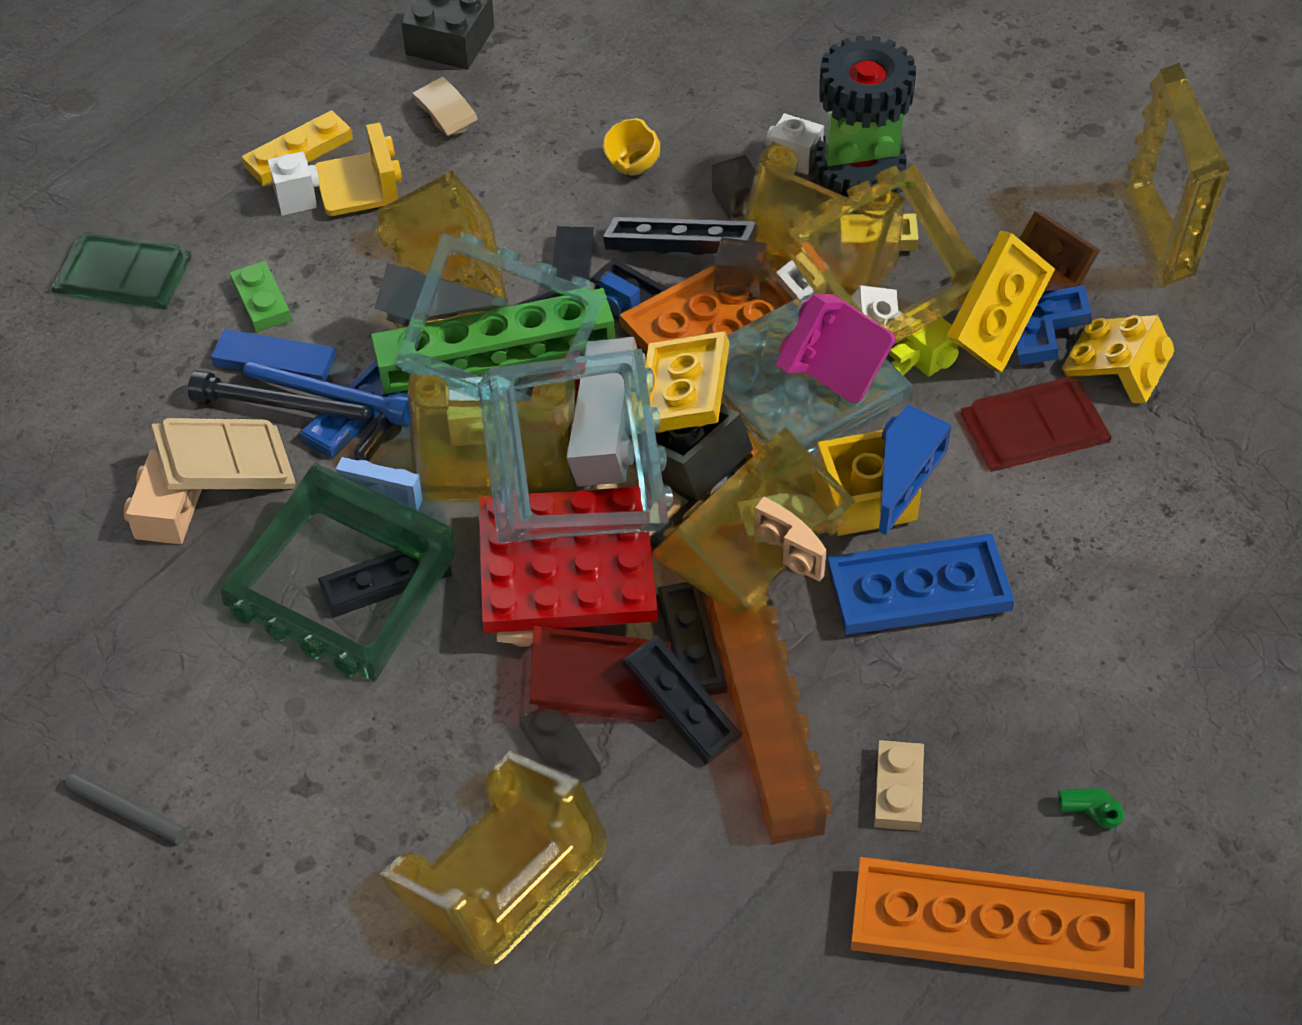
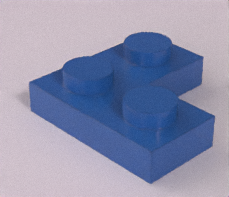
M1085 285L1046 291L1042 294L1016 345L1019 365L1059 359L1054 330L1092 324Z

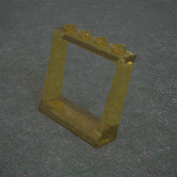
M1180 63L1160 69L1159 74L1151 81L1150 89L1153 91L1151 103L1142 112V116L1146 119L1145 125L1135 138V143L1138 145L1137 154L1128 164L1131 176L1127 189L1151 245L1160 284L1163 288L1196 275L1230 171ZM1170 116H1172L1188 170L1186 184L1174 222L1153 184V176Z
M895 165L876 174L877 183L871 186L869 181L866 180L847 189L849 198L842 201L840 195L822 202L818 205L821 211L819 214L813 216L809 210L790 219L789 223L792 228L776 236L815 294H835L862 312L808 241V236L812 232L897 187L901 188L951 275V281L878 323L894 334V344L962 306L982 267L953 226L916 165L900 171Z

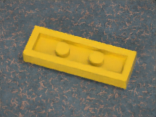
M331 110L243 155V166L264 186L272 182L268 159L304 151L308 163L353 139L352 129Z

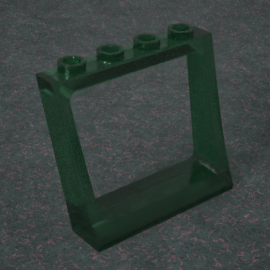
M314 463L275 519L221 586L223 605L229 607L233 616L242 623L248 624L254 620L264 625L266 632L275 640L284 641L288 637L299 643L301 650L307 656L318 659L323 655L333 660L336 668L342 674L353 677L358 673L376 682L455 557L453 528ZM314 514L327 516L421 562L376 640L369 646H363L251 589Z

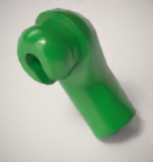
M1104 789L1058 790V808L1060 813L1084 812L1098 825L1107 829L1117 828L1124 820L1125 812L1122 805Z

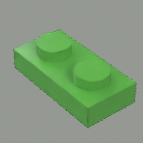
M266 261L230 272L232 284L255 333L292 321L290 310Z

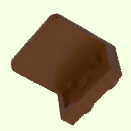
M1034 211L1019 238L1055 268L1043 293L1046 290L1053 291L1080 286L1100 252V249L1041 211Z

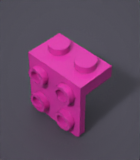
M813 294L802 304L798 313L800 319L793 332L789 333L782 341L779 348L781 354L775 365L786 373L806 372L848 402L859 403L863 400L895 342V336L892 332L835 294Z

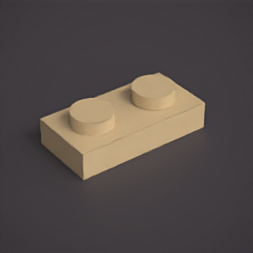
M879 740L874 828L920 831L922 824L924 744Z

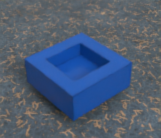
M610 272L600 280V288H604L613 316L619 317L621 313L640 304V288Z

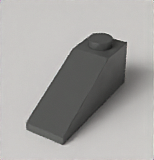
M387 263L374 309L388 313L386 320L409 326L410 320L425 322L506 307L508 299L409 267Z

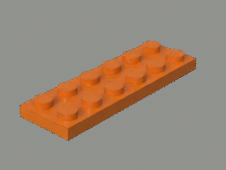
M860 857L851 950L1141 987L1144 980L1145 892Z

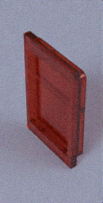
M1063 378L973 401L972 406L961 408V415L966 426L971 432L991 472L1110 443L1112 438L1080 380Z
M534 626L532 643L530 645L532 653L530 680L528 682L530 687L529 704L537 705L544 711L650 723L658 719H667L622 666L624 658L650 639ZM663 641L671 650V642Z

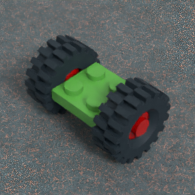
M864 35L856 36L855 42H851L849 38L841 40V47L833 44L829 49V53H824L820 67L819 100L820 103L823 102V109L827 113V126L824 139L818 142L817 150L815 151L813 184L814 188H818L817 194L821 199L826 197L828 205L833 207L838 203L839 210L847 212L848 207L855 208L854 214H862L864 208H869L870 213L878 212V205H881L884 209L891 206V199L897 201L900 197V191L903 192L907 154H905V147L901 143L903 117L908 113L909 106H912L916 65H914L915 60L913 56H907V49L901 46L896 49L895 41L888 39L886 43L880 42L881 37L873 36L872 41L865 40Z

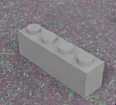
M634 337L587 342L567 452V460L577 486L624 483L626 481L628 465H632L634 462L632 435L638 434L634 420L641 388V377H643L646 362L645 354L638 352Z

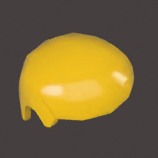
M642 119L623 120L612 126L604 136L602 147L611 166L624 175L629 174L633 176L641 174L650 169L660 157V141L655 131H652Z

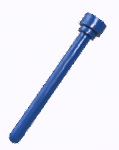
M252 362L245 364L243 367V373L248 378L336 401L366 405L371 410L382 412L384 417L389 419L390 423L403 427H409L417 414V398L412 395L398 392L395 395L390 394L388 397Z

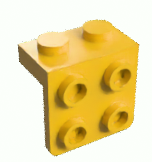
M380 122L366 125L369 153L322 161L315 164L320 182L319 190L327 215L335 216L399 203L396 183L402 182L400 164L398 160H391V158L395 157L391 136L384 137Z
M1134 315L1113 319L1098 318L1092 320V324L1086 325L1063 364L1062 370L1068 377L1118 374L1131 402L1146 403L1173 356V342L1167 336L1158 315Z

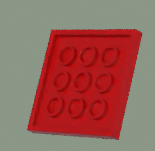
M644 486L479 497L482 623L484 634L658 622Z

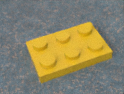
M1000 230L947 337L991 370L1002 373L1055 268L1014 234Z
M726 331L649 343L634 420L639 435L718 423L730 345Z

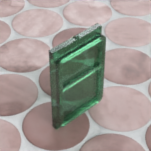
M88 231L78 235L51 289L53 293L167 310L192 257L191 251L181 250L179 245L173 243Z

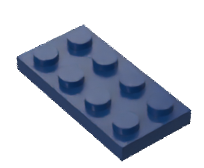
M992 533L829 556L827 558V569L845 635L1013 611L1015 600Z

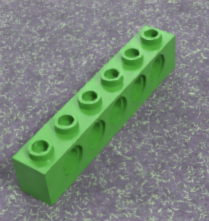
M604 288L373 333L371 335L385 395L585 354L588 341L615 339V328Z

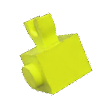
M928 306L899 324L900 332L898 333L897 345L890 350L889 354L895 361L888 364V370L897 378H900L914 365L930 377L940 369L950 367L959 354V345L947 337L952 325Z

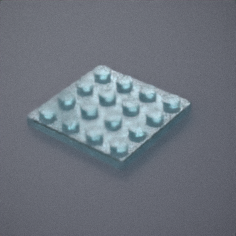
M813 294L804 296L801 301L797 298L727 335L730 345L721 401L728 408L741 413L746 428L783 467L817 449V442L831 440L842 435L912 394L913 385L887 359L884 360L863 400L859 403L848 402L806 372L786 373L775 365L781 354L779 348L782 341L789 333L793 332L800 319L798 313L802 304Z

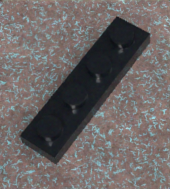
M614 217L603 236L605 250H620L622 252L655 251L659 254L682 252L693 255L708 253L726 254L736 257L749 255L758 236L757 221Z

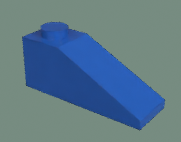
M908 404L897 418L894 416L890 417L882 432L885 448L879 532L885 535L888 534L948 452L951 424Z

